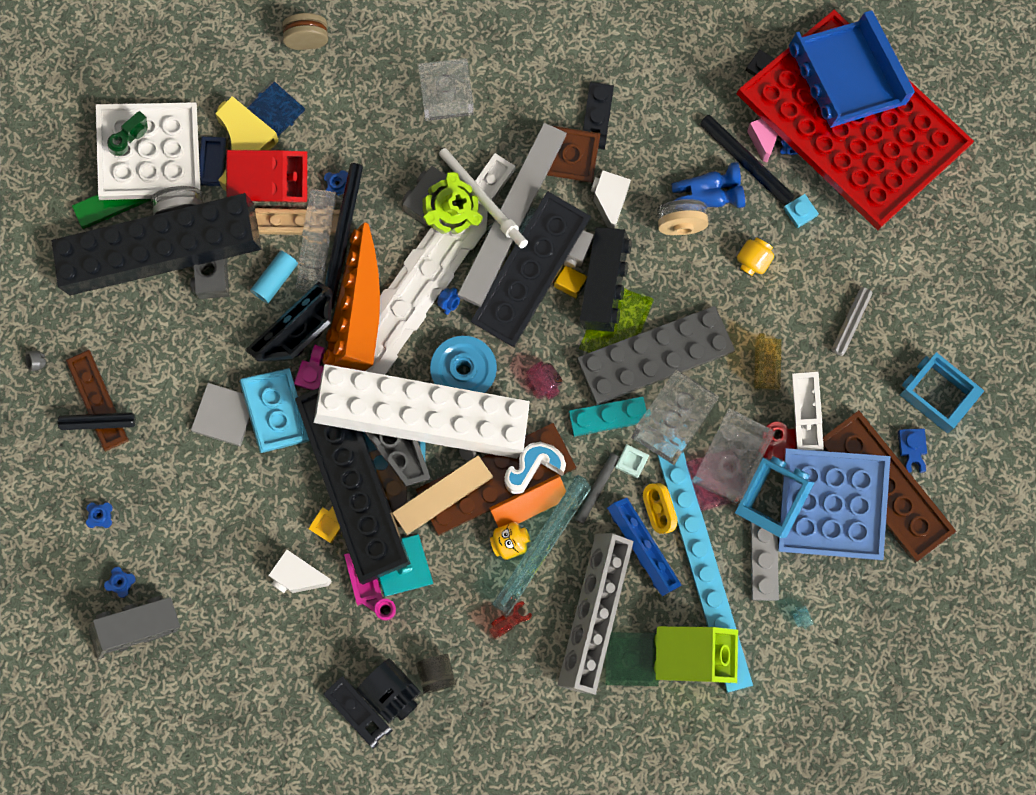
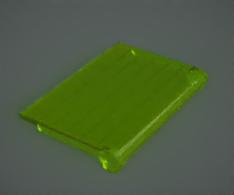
M624 288L623 299L619 300L618 303L620 320L618 324L615 323L614 332L586 330L579 349L591 353L640 334L654 299Z

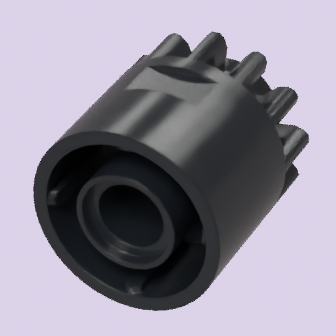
M390 658L379 665L357 688V691L388 723L396 717L400 721L404 720L418 706L415 699L421 693Z

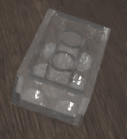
M675 370L638 422L631 438L675 465L712 412L719 396L678 370Z
M728 408L692 482L738 505L743 499L775 431Z

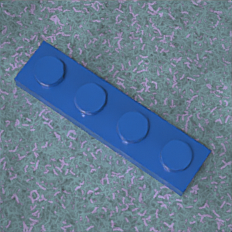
M624 498L607 507L613 521L619 526L625 538L634 541L632 549L637 555L640 565L647 571L652 579L653 586L660 592L661 596L680 587V581L628 498Z

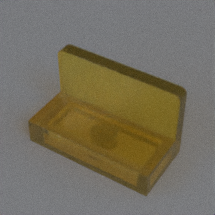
M759 333L755 339L754 388L779 390L781 387V339L765 338V333Z

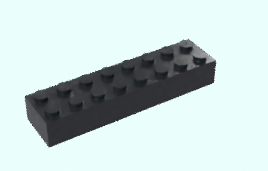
M246 193L51 240L58 288L69 296L262 250L255 206Z

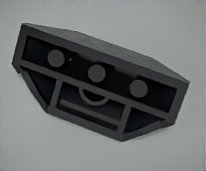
M321 282L316 283L245 351L257 361H291L302 354L304 348L313 340L319 338L323 330L331 324V289Z

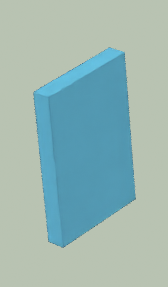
M290 368L240 379L241 389L260 453L310 441L295 401L298 395Z

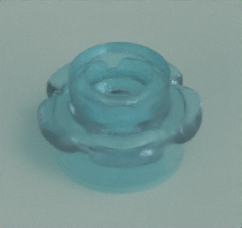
M797 605L795 607L797 611L792 613L797 627L803 626L807 630V627L814 625L812 617L806 605L802 607Z

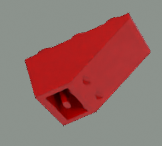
M226 150V197L246 193L253 202H307L308 152Z

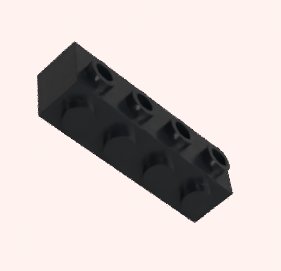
M598 227L595 229L580 315V322L586 330L614 332L615 323H619L620 309L618 308V303L624 296L622 280L623 277L627 276L628 272L626 256L631 253L632 240L628 238L625 229Z

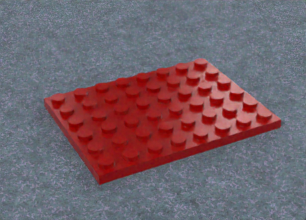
M834 9L802 37L849 23ZM789 48L739 88L736 93L877 230L882 228L974 142L911 81L910 83L915 93L906 105L830 128L827 120L822 117L821 109L816 99L812 97L810 87L806 79L802 77L800 67L796 59L792 57Z

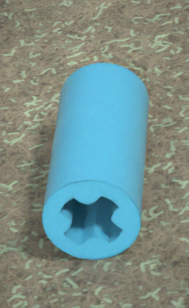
M280 250L250 291L268 304L297 267L298 262L289 254Z

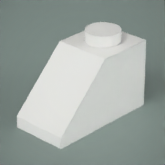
M602 171L601 177H595L591 191L595 192L593 201L607 227L615 229L631 180Z
M288 550L285 551L268 575L274 580L271 585L283 593L286 590L296 593L326 587L332 582L330 578Z

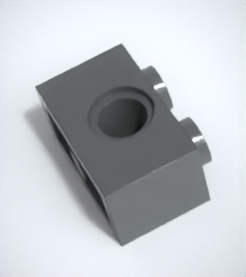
M227 258L191 267V269L194 268V277L191 278V289L193 293L196 292L199 299L230 297ZM206 268H215L211 275H203Z

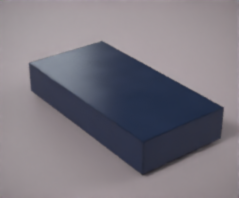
M202 136L199 158L200 185L221 186L219 178L225 170L227 138Z

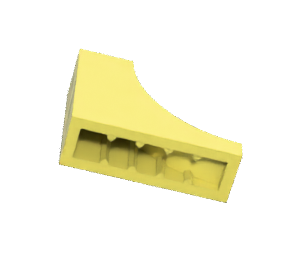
M233 96L228 101H224L219 105L216 117L231 138V150H271L279 142L277 133ZM226 170L219 178L220 185L225 191Z

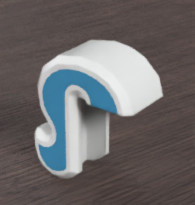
M543 442L530 443L520 454L519 470H515L513 466H510L506 471L505 487L510 493H523L540 464L563 476L566 467L564 456L552 445Z

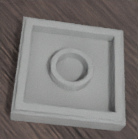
M208 383L191 431L241 447L250 422L243 393Z

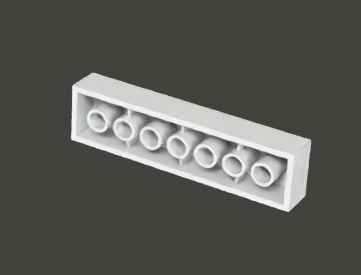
M325 364L321 374L313 423L517 459L524 451L530 401Z

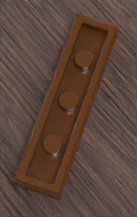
M87 350L66 359L88 414L117 413L91 351ZM124 428L95 429L105 452L129 441Z

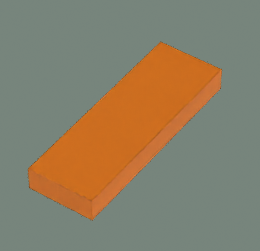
M557 474L526 489L523 493L516 494L490 507L489 510L499 528L512 522L519 524L570 498L561 477Z

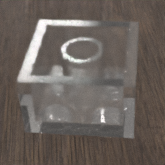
M467 58L418 64L425 121L473 115V98Z

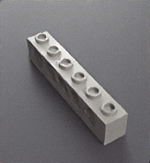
M613 533L595 534L557 686L580 693L596 695L634 541Z

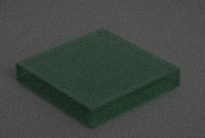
M611 632L605 655V686H659V680H656V673L654 671V663L656 661L655 635L657 633Z

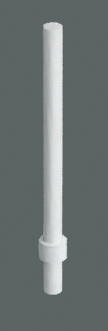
M446 148L442 149L439 152V156L454 173H458L461 181L472 187L473 195L477 196L479 202L500 224L501 231L507 237H511L520 248H524L528 241L518 231L519 227L516 223L502 213Z

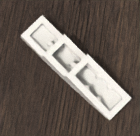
M818 372L792 374L797 449L823 451Z

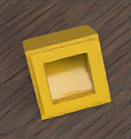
M565 266L556 279L554 287L577 298L587 276Z

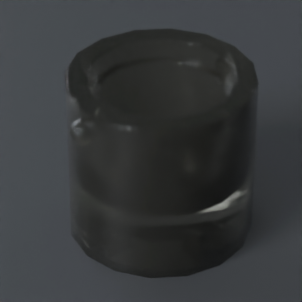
M448 654L416 662L423 694L456 686Z

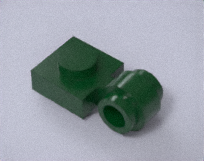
M138 111L121 126L120 132L112 134L108 138L107 145L111 154L115 156L124 155L128 151V142L131 143L134 139H140L144 136L148 124L147 117L141 111Z

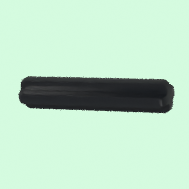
M132 412L60 415L57 424L60 430L134 427L136 418Z

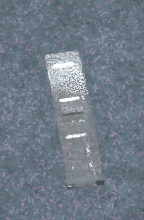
M317 189L310 190L302 233L303 241L299 257L300 266L295 287L296 292L307 293L316 283L321 282L323 284L336 192Z

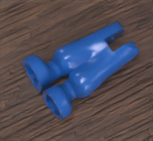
M738 162L730 163L724 175L714 171L672 183L673 193L692 191V195L676 198L674 200L675 208L722 207L727 203H731L737 208L745 207V194L743 186H740L741 174ZM725 187L731 188V189L728 190V191H723V190H721L722 188H725Z

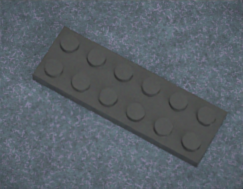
M716 306L577 357L576 361L595 405H599L735 352V349Z

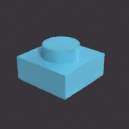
M805 194L783 208L796 228L814 219L819 214Z

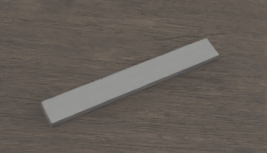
M546 123L543 124L500 209L508 219H512L516 223L519 230L566 138V132ZM496 220L458 293L459 298L478 307L482 306L514 242L511 237H507L501 231V226Z

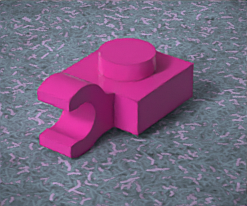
M314 345L310 362L302 360L294 382L295 386L311 391L319 388L324 368L320 366L325 354L324 347Z

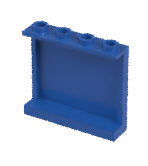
M873 11L863 13L857 22L802 37L800 32H796L789 44L790 53L796 59L800 67V73L806 79L811 95L816 99L821 109L822 117L827 120L830 128L906 105L915 93Z

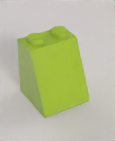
M657 626V634L655 635L656 661L654 663L656 680L737 683L738 630L717 627Z

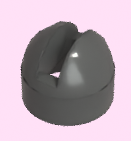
M40 351L26 352L25 360L28 371H38L45 367L46 359H44V353Z

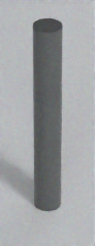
M610 453L574 520L584 524L617 464L619 456Z

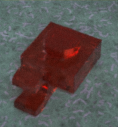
M523 601L518 602L514 606L512 616L510 615L505 618L502 615L491 623L492 628L489 629V633L494 641L515 628L518 624L531 619V612L526 616H521L518 613L519 608L525 605Z

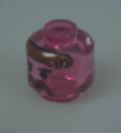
M541 361L526 372L528 376L525 379V383L537 399L546 397L548 400H551L561 392L558 388L563 383V380L551 363L544 364Z

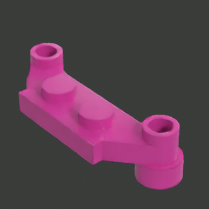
M344 554L357 606L363 604L373 611L380 620H391L396 614V606L391 600L383 599L378 578L364 585L359 583L350 554ZM389 607L391 611L388 615H383L381 613L382 608Z

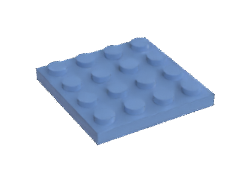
M786 448L784 461L787 464L785 467L792 471L798 468L810 475L808 479L815 483L786 538H779L778 552L883 560L890 456ZM783 475L780 523H783L802 484Z

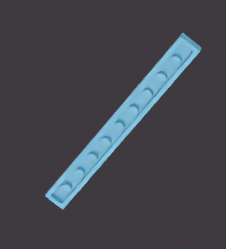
M676 437L654 443L665 485L668 488L676 512L678 529L707 627L736 629L680 438ZM739 636L737 683H724L727 693L753 686Z

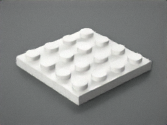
M197 103L96 104L99 200L201 197ZM138 111H141L147 117L148 124L144 136L140 139H134L131 143L128 142V151L124 155L115 156L111 154L107 145L108 138L112 134L120 132L121 126Z

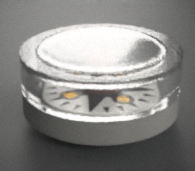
M174 186L162 189L151 197L153 215L202 204V193L198 188L191 186Z

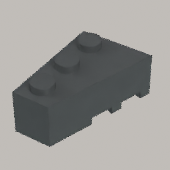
M157 596L147 600L148 604L139 607L137 603L121 608L122 612L112 614L111 611L96 615V619L92 621L88 632L97 660L105 658L104 654L119 649L122 652L129 649V646L142 642L147 643L177 632L180 624L171 597L163 599V596Z

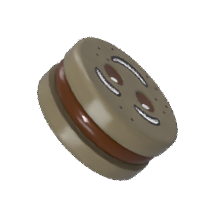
M298 13L285 18L282 22L283 43L295 50L323 47L328 42L327 20L313 13Z

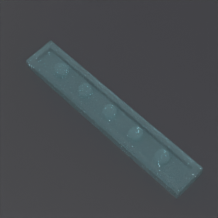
M577 474L493 602L498 611L504 615H509L591 490L590 485L582 476Z

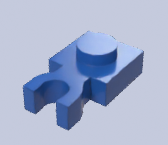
M925 429L899 430L900 456H907L905 468L911 473V464L916 463L919 466V473L926 472L925 462L921 458V455L927 454Z

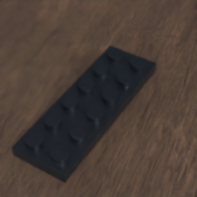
M547 191L522 233L528 241L527 245L524 248H520L517 244L515 245L492 284L482 306L478 308L471 322L515 348L590 221L591 216Z

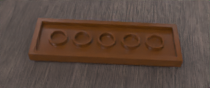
M859 410L823 437L824 450L827 452L890 456L886 528L914 563L921 560L957 532Z
M554 423L525 436L524 448L530 443L543 442L554 446L562 453L566 463L563 475L576 469ZM487 454L481 457L493 478L430 520L437 535L440 536L489 512L490 507L516 495L507 490L504 479L505 473L510 466H513L515 470H519V457L516 459L494 454ZM540 464L526 489L558 473ZM452 472L417 488V494L420 495Z

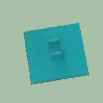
M419 534L402 538L411 564L379 578L384 597L434 584Z

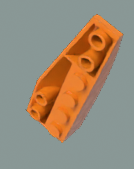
M364 222L357 230L354 229L350 236L351 245L331 327L326 335L328 348L323 356V364L366 371L374 363L380 314V288L376 253L369 224Z

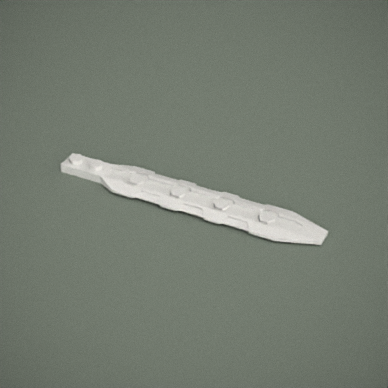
M495 153L475 182L494 201L515 171V165ZM479 200L478 212L483 217L479 226L470 225L458 234L451 233V230L446 234H441L431 227L418 247L413 249L406 258L403 268L389 288L385 289L380 295V314L374 363L366 372L387 374L398 358L397 354L413 331H417L426 318L429 308L441 291L447 288L470 250L475 248L487 231L488 211ZM439 219L440 223L443 226L450 227L451 229L459 227L462 224V222L458 224H448Z

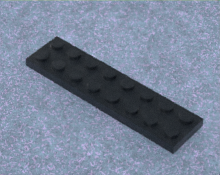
M319 388L295 398L359 583L364 585L411 563L363 432L313 423Z

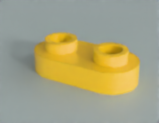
M662 483L647 485L643 491V500L652 528L659 534L674 531L677 526V516L668 488Z

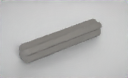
M865 287L859 289L831 349L833 353L839 356L845 354L872 296L871 290Z

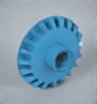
M456 336L446 340L436 349L431 359L430 371L434 384L486 393L493 385L497 365L493 352L483 341L471 336ZM461 365H466L471 370L468 374L462 375L457 372V368Z

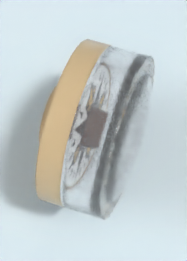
M683 199L671 201L657 209L659 231L666 235L694 234L706 229L709 225L707 205L699 200Z

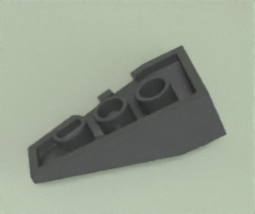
M365 432L405 487L430 480L418 441Z

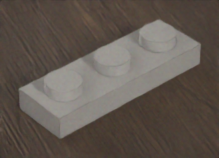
M751 522L752 600L778 601V536Z

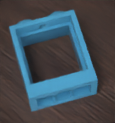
M936 352L931 358L926 355L917 366L920 369L917 375L914 377L910 374L901 386L905 389L900 396L943 431L949 433L978 400L984 390ZM931 367L966 394L947 418L913 391Z
M773 456L772 459L763 458L735 513L779 538H786L815 482L808 479L810 476L808 473L798 468L792 471L785 467L787 464L785 461ZM771 469L802 484L783 523L752 508Z

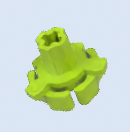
M447 173L445 180H441L429 187V194L434 193L438 188L445 189L436 195L434 210L431 207L432 195H427L422 200L423 213L425 214L423 219L428 226L431 225L433 229L441 234H446L450 230L451 233L458 234L470 225L479 226L483 217L478 212L477 196L469 197L468 194L472 192V187L460 181L458 173ZM439 219L448 224H458L461 222L462 224L451 229L450 227L443 226Z

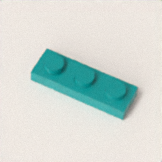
M644 397L569 411L574 437L648 423L649 421Z

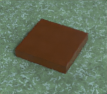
M553 126L567 134L547 175L593 183L601 133Z

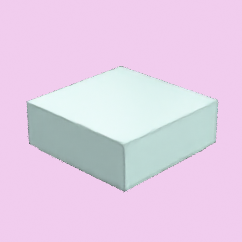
M626 444L615 468L638 479L649 455Z

